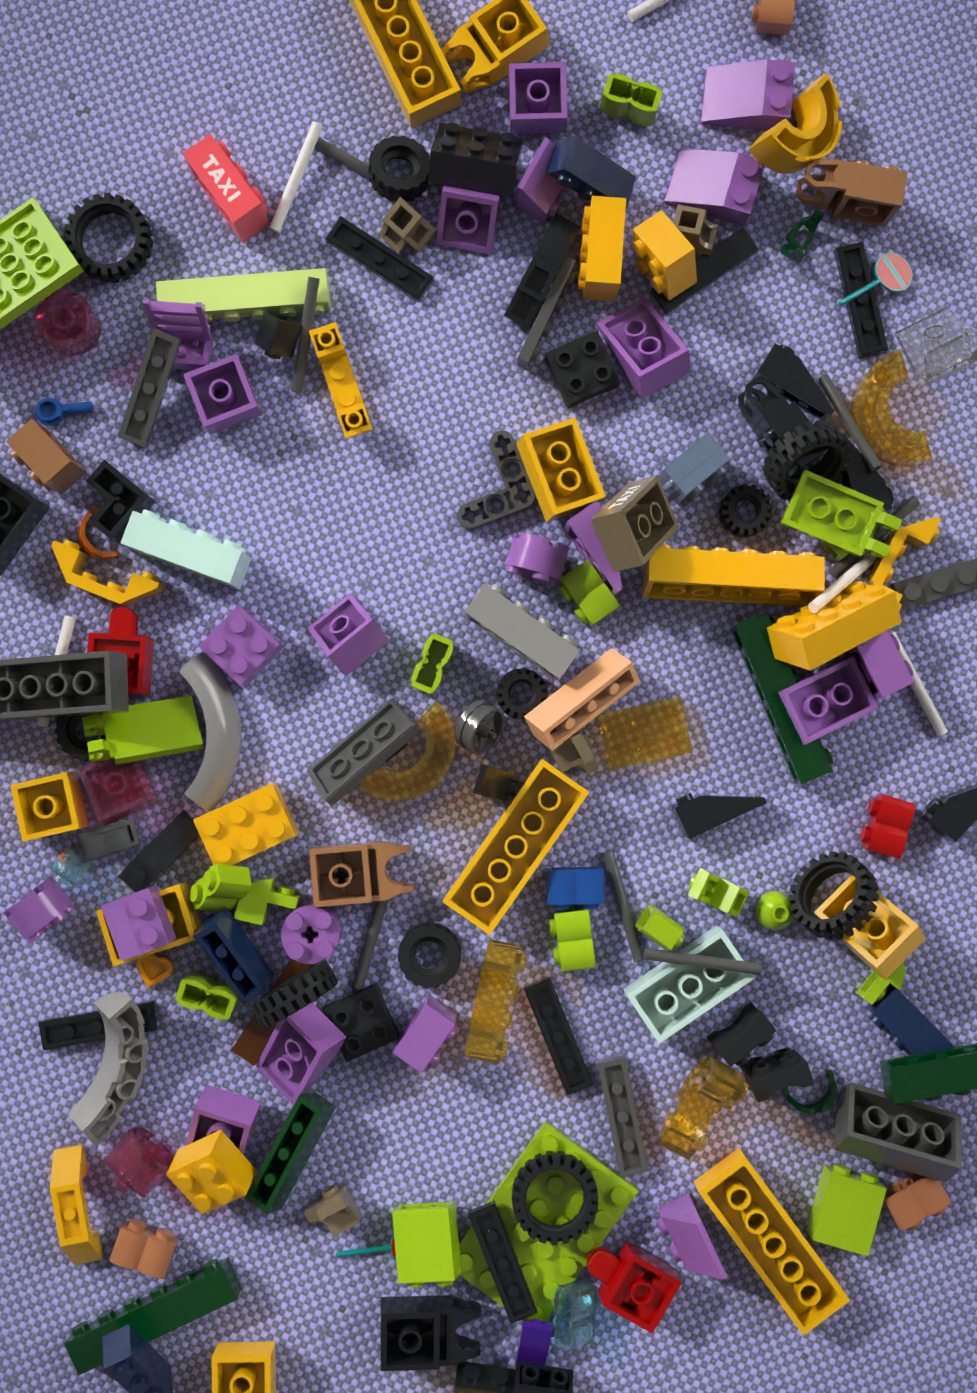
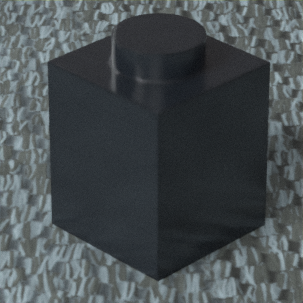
M264 311L255 344L265 350L264 354L270 358L280 359L281 356L293 358L302 325L288 315Z

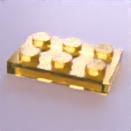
M681 697L601 713L597 716L608 770L693 752Z

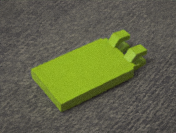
M804 469L780 524L857 557L865 556L867 552L882 559L887 557L891 546L872 539L876 528L879 526L890 532L898 531L902 519L884 512L883 502Z
M192 695L129 705V712L94 714L82 717L85 737L104 734L106 736V740L99 739L87 742L90 762L114 758L115 765L203 749V741Z

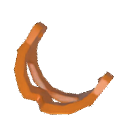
M101 507L92 508L85 514L78 528L77 536L81 549L90 557L100 560L118 558L120 556L119 551L102 552L89 543L85 535V526Z

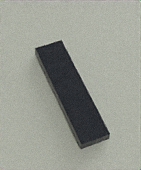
M342 216L339 217L325 238L328 244L418 303L434 281L432 275Z
M742 227L715 245L711 256L702 254L696 258L697 283L671 300H668L662 292L660 294L657 293L654 288L651 289L650 293L665 315H667L755 255L759 248L745 228Z
M863 242L835 248L834 255L845 298L873 281ZM872 288L846 303L858 359L888 351L875 290Z
M550 977L523 987L566 1094L570 1095L592 1086V1079Z
M154 1001L136 1003L145 1022L143 1024L144 1032L157 1030L158 1025ZM99 1010L45 1019L38 1022L43 1050L105 1040V1027Z
M494 1200L469 1210L470 1221L510 1324L537 1314L536 1304L496 1201Z

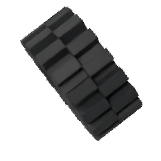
M742 484L740 487L736 486L725 495L720 503V522L724 523L725 526L723 528L726 531L729 529L733 536L740 535L739 538L752 537L766 528L769 520L772 519L773 514L771 510L773 509V504L769 503L771 498L769 495L765 496L764 489H757V485L747 486V484ZM740 501H749L755 506L756 516L753 520L745 522L737 517L735 508Z
M527 668L513 669L507 672L498 683L496 692L498 705L510 717L525 719V715L547 699V686L543 678L534 670ZM526 683L532 688L533 697L528 704L519 705L512 700L511 689L514 685Z

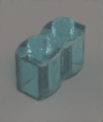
M579 1279L560 1285L557 1288L554 1298L556 1315L552 1321L551 1334L553 1345L566 1352H570L591 1344L595 1335L594 1314L599 1303V1293L596 1285Z

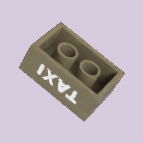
M658 475L628 483L591 518L594 532L599 537L605 557L609 561L613 572L644 565L679 527Z

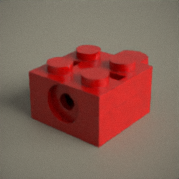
M117 607L110 613L108 634H88L87 652L114 651L127 653L128 694L150 695L154 638L137 636V613L129 608Z
M627 1240L618 1256L602 1247H596L588 1253L586 1259L591 1276L602 1281L597 1290L602 1305L653 1334L682 1284L676 1269Z

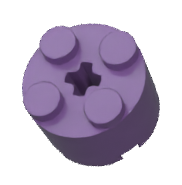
M521 532L520 535L514 533L505 565L506 572L514 574V577L521 580L530 581L532 577L539 580L543 585L557 587V583L560 582L569 547L562 543H558V546L554 547L550 539Z
M50 876L22 897L15 905L13 904L3 912V914L22 937L31 944L43 935L52 925L55 926L63 920L75 907L72 905L73 902Z
M313 902L305 903L290 913L281 929V941L287 955L291 959L304 964H316L324 959L326 960L337 948L342 937V923L338 915L328 906L314 907ZM310 926L314 932H318L314 939H311V936L306 934Z

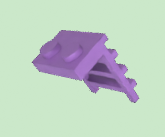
M143 298V306L151 329L156 328L182 339L173 369L195 370L210 364L214 336L210 333L211 326L208 325L205 304H202V302L192 304L150 301V299Z

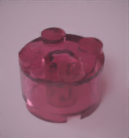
M66 289L57 290L49 297H46L35 311V325L38 332L58 352L75 356L84 354L97 347L101 334L100 318L93 307L79 294Z
M135 1126L108 1152L103 1161L116 1175L115 1183L122 1191L128 1192L132 1190L145 1198L167 1176L166 1173L173 1161V1157L162 1142L156 1145L151 1140L154 1135L150 1131L139 1126Z

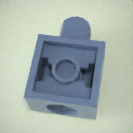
M709 432L667 465L660 473L659 480L664 492L669 494L667 497L669 504L675 501L679 505L684 500L689 504L705 489L703 486L705 483L711 486L727 471L725 465L730 458Z

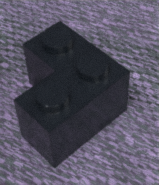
M103 460L86 480L89 485L108 499L89 522L118 544H121L120 542L132 511L142 514L143 509L149 511L156 503L153 498L106 460Z

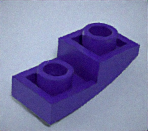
M538 1319L523 1321L519 1346L515 1356V1365L517 1361L545 1366L552 1334V1325L545 1324V1322Z

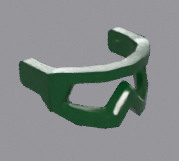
M815 210L811 216L804 217L796 223L786 236L788 243L781 246V254L795 262L801 263L824 214ZM804 225L810 232L802 248H800L795 239V234Z
M831 1069L826 1070L829 1086L826 1094L814 1104L796 1102L789 1094L788 1087L782 1088L785 1099L797 1110L806 1114L814 1115L818 1112L827 1111L835 1101L838 1089L833 1071Z

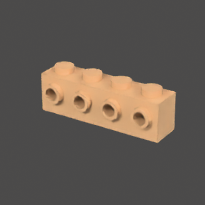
M611 648L524 716L533 735L554 751L640 683L633 663Z

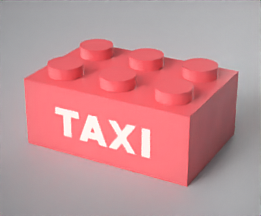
M209 134L182 153L195 179L242 243L270 224L266 216L269 210L264 203L263 196L256 186L252 187L245 171L239 163H234L230 157V151L222 140L217 143L213 136Z

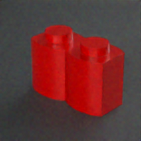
M877 794L875 799L872 798L867 809L870 821L868 826L862 828L860 834V842H863L862 849L901 859L916 804L884 794Z

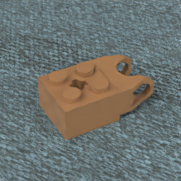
M817 159L807 163L805 176L797 182L795 196L802 203L818 209L832 211L831 217L886 227L903 204L908 172L900 171L895 166H872L867 161L848 162L837 159ZM820 167L826 174L810 175V171L812 168ZM807 183L811 188L817 190V193L812 197L804 195L802 185Z
M387 841L312 847L309 849L314 907L385 901L400 893L414 892V883L406 884L390 878L386 870L389 859L401 853L411 852V844L397 845ZM341 867L345 868V871L349 873L345 881H341V877H336L335 874Z

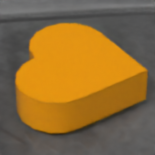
M154 953L138 958L136 960V968L145 985L149 988L170 976L174 970V963L171 958L167 956L158 957Z

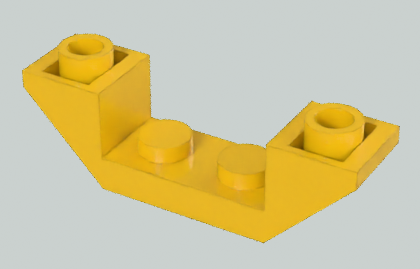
M336 322L310 330L309 334L328 384L345 439L372 431L373 429Z
M933 517L891 532L885 544L891 546L887 557L879 558L874 563L865 584L879 585L882 588L892 590L882 584H887L894 573L892 565L896 558L899 559L903 555L907 547V543L904 541L918 548H922L929 543L932 544L939 535L940 529L937 527L941 519ZM895 591L900 611L902 604L899 602L903 595Z
M66 539L63 544L54 540L52 542V549L65 580L71 585L126 607L161 593L165 589V585L158 583L160 577L143 571L142 575L133 572L124 593L125 587L108 581L107 586L97 583V576L85 571L81 572L88 556L79 551L81 545Z
M84 1144L59 1148L53 1151L50 1193L60 1247L73 1265L98 1261L104 1258L99 1229L91 1231L82 1179L88 1173Z

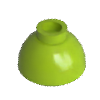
M770 891L759 898L755 913L757 920L763 927L779 931L791 925L795 914L790 909L792 904L789 902V896L780 891Z

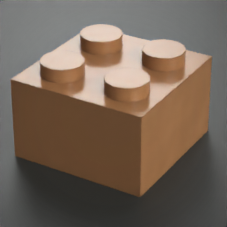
M32 418L6 441L13 449L9 452L19 464H24L31 471L29 473L31 478L39 486H44L49 492L55 490L63 494L87 473L57 438Z

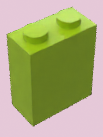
M834 1163V1166L824 1164L806 1232L813 1241L869 1256L887 1188L879 1181L877 1175L870 1172L862 1171L861 1174L851 1172V1168L839 1163Z
M455 1201L398 1205L392 1210L398 1284L408 1283V1287H421L425 1285V1282H436L437 1286L453 1284V1281L462 1273Z

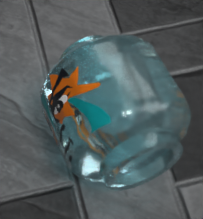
M78 845L75 849L65 847L52 866V871L55 873L53 878L71 889L75 886L81 887L92 874L96 864L93 860L83 862Z

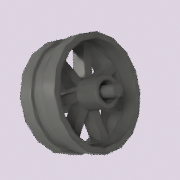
M476 700L465 709L457 722L454 735L456 743L467 748V750L475 755L485 753L494 745L501 734L504 725L503 712L484 700Z

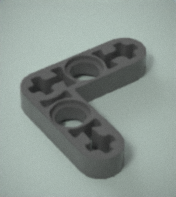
M497 431L490 439V450L505 489L468 502L459 508L457 513L458 523L466 530H474L530 508L534 503L535 492L515 439L508 431ZM499 438L510 442L507 445V452L509 456L515 453L516 457H508L500 462L499 458H504L501 448H495ZM510 463L517 464L520 467V474L516 478L506 476L504 473L506 465ZM522 479H525L526 482L521 483L522 491L530 494L527 497V503L524 504L521 500H515V497L518 496L516 485L512 488L509 486V484H517ZM493 499H499L504 504V510L500 514H493L488 509V504ZM484 504V513L488 517L487 519L483 520V516L480 514L474 517L475 522L472 524L468 520L463 521L462 518L465 516L466 510L476 513L480 511L478 505Z

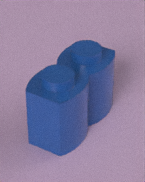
M603 867L546 868L547 905H553L554 910H568L572 904H582V909H598L599 904H605Z

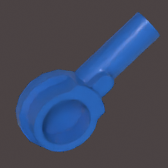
M54 398L42 399L35 408L37 419L45 426L58 425L64 416L94 412L92 401L62 405Z

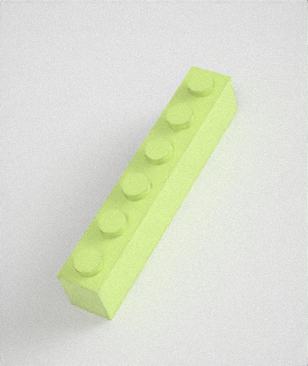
M326 268L156 281L157 301L192 304L202 302V304H205L208 324L212 323V320L223 319L226 322H237L242 317L262 320L264 311L295 317L297 313H303L308 276L320 278L314 315H322L325 311H331L329 277Z

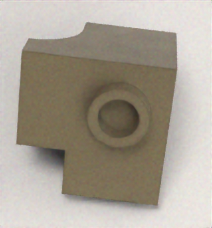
M400 197L382 219L384 224L377 235L401 255L409 244L420 253L437 233V230Z
M678 204L673 224L695 248V253L711 256L718 225L707 220L708 210Z
M585 731L582 733L576 732L554 751L548 748L562 773L573 767H581L588 774L599 769L590 750V747L593 745Z
M346 1183L339 1187L334 1184L321 1192L322 1196L307 1204L304 1212L309 1223L315 1221L324 1223L329 1228L333 1237L358 1224L361 1217V1212Z

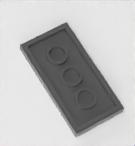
M391 698L310 767L307 773L325 801L332 807L418 734L420 730L394 698Z

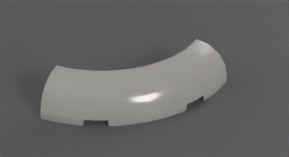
M202 652L193 657L179 670V673L195 691L202 706L206 722V748L203 761L197 776L184 794L198 806L210 812L218 805L229 788L236 764L239 761L241 723L236 700L226 682L225 676L205 652Z
M113 992L93 1002L101 1014L105 1027L104 1055L91 1086L79 1102L67 1113L96 1147L119 1123L122 1118L120 1113L125 1108L128 1100L134 1099L146 1066L148 1041L144 1033L143 1024L145 1022L134 1000L124 992Z

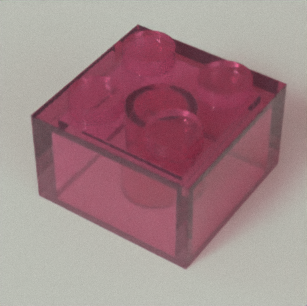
M112 758L95 761L77 769L97 819L104 825L159 803L142 760L115 765V760Z

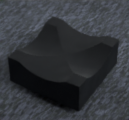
M598 330L553 349L545 355V361L558 385L567 410L592 397L619 387L620 379Z
M377 982L345 998L325 1005L323 1008L325 1016L346 1036L340 1048L346 1063L389 1044L400 1037L399 1030L387 1008Z
M750 1002L743 1007L740 1016L733 1024L722 1030L713 1031L707 1038L726 1063L732 1067L734 1064L738 1066L745 1062L750 1056L749 1052L757 1046L763 1047L768 1044L773 1038L772 1034L777 1030L763 1012L759 1011Z
M779 1049L774 1052V1056L765 1059L762 1056L754 1057L747 1060L746 1065L741 1066L748 1090H752L758 1102L769 1099L773 1093L784 1087L801 1086L805 1088L815 1085L808 1062L795 1049Z

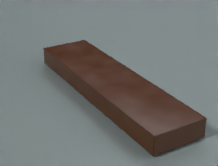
M290 959L271 989L313 964H304ZM254 1014L231 1051L255 1066L277 1024L263 1029Z

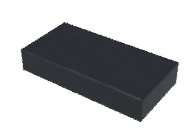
M133 818L75 835L83 863L141 845Z

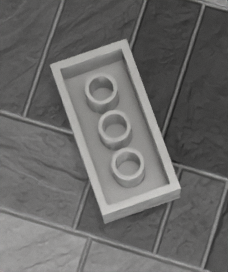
M484 583L464 611L465 617L556 682L560 680L580 651L576 648L578 643L566 634L560 637L552 631L554 626L544 618L539 617L536 620L530 616V609L520 601L516 600L515 603H512L506 599L507 593L493 583L489 587Z

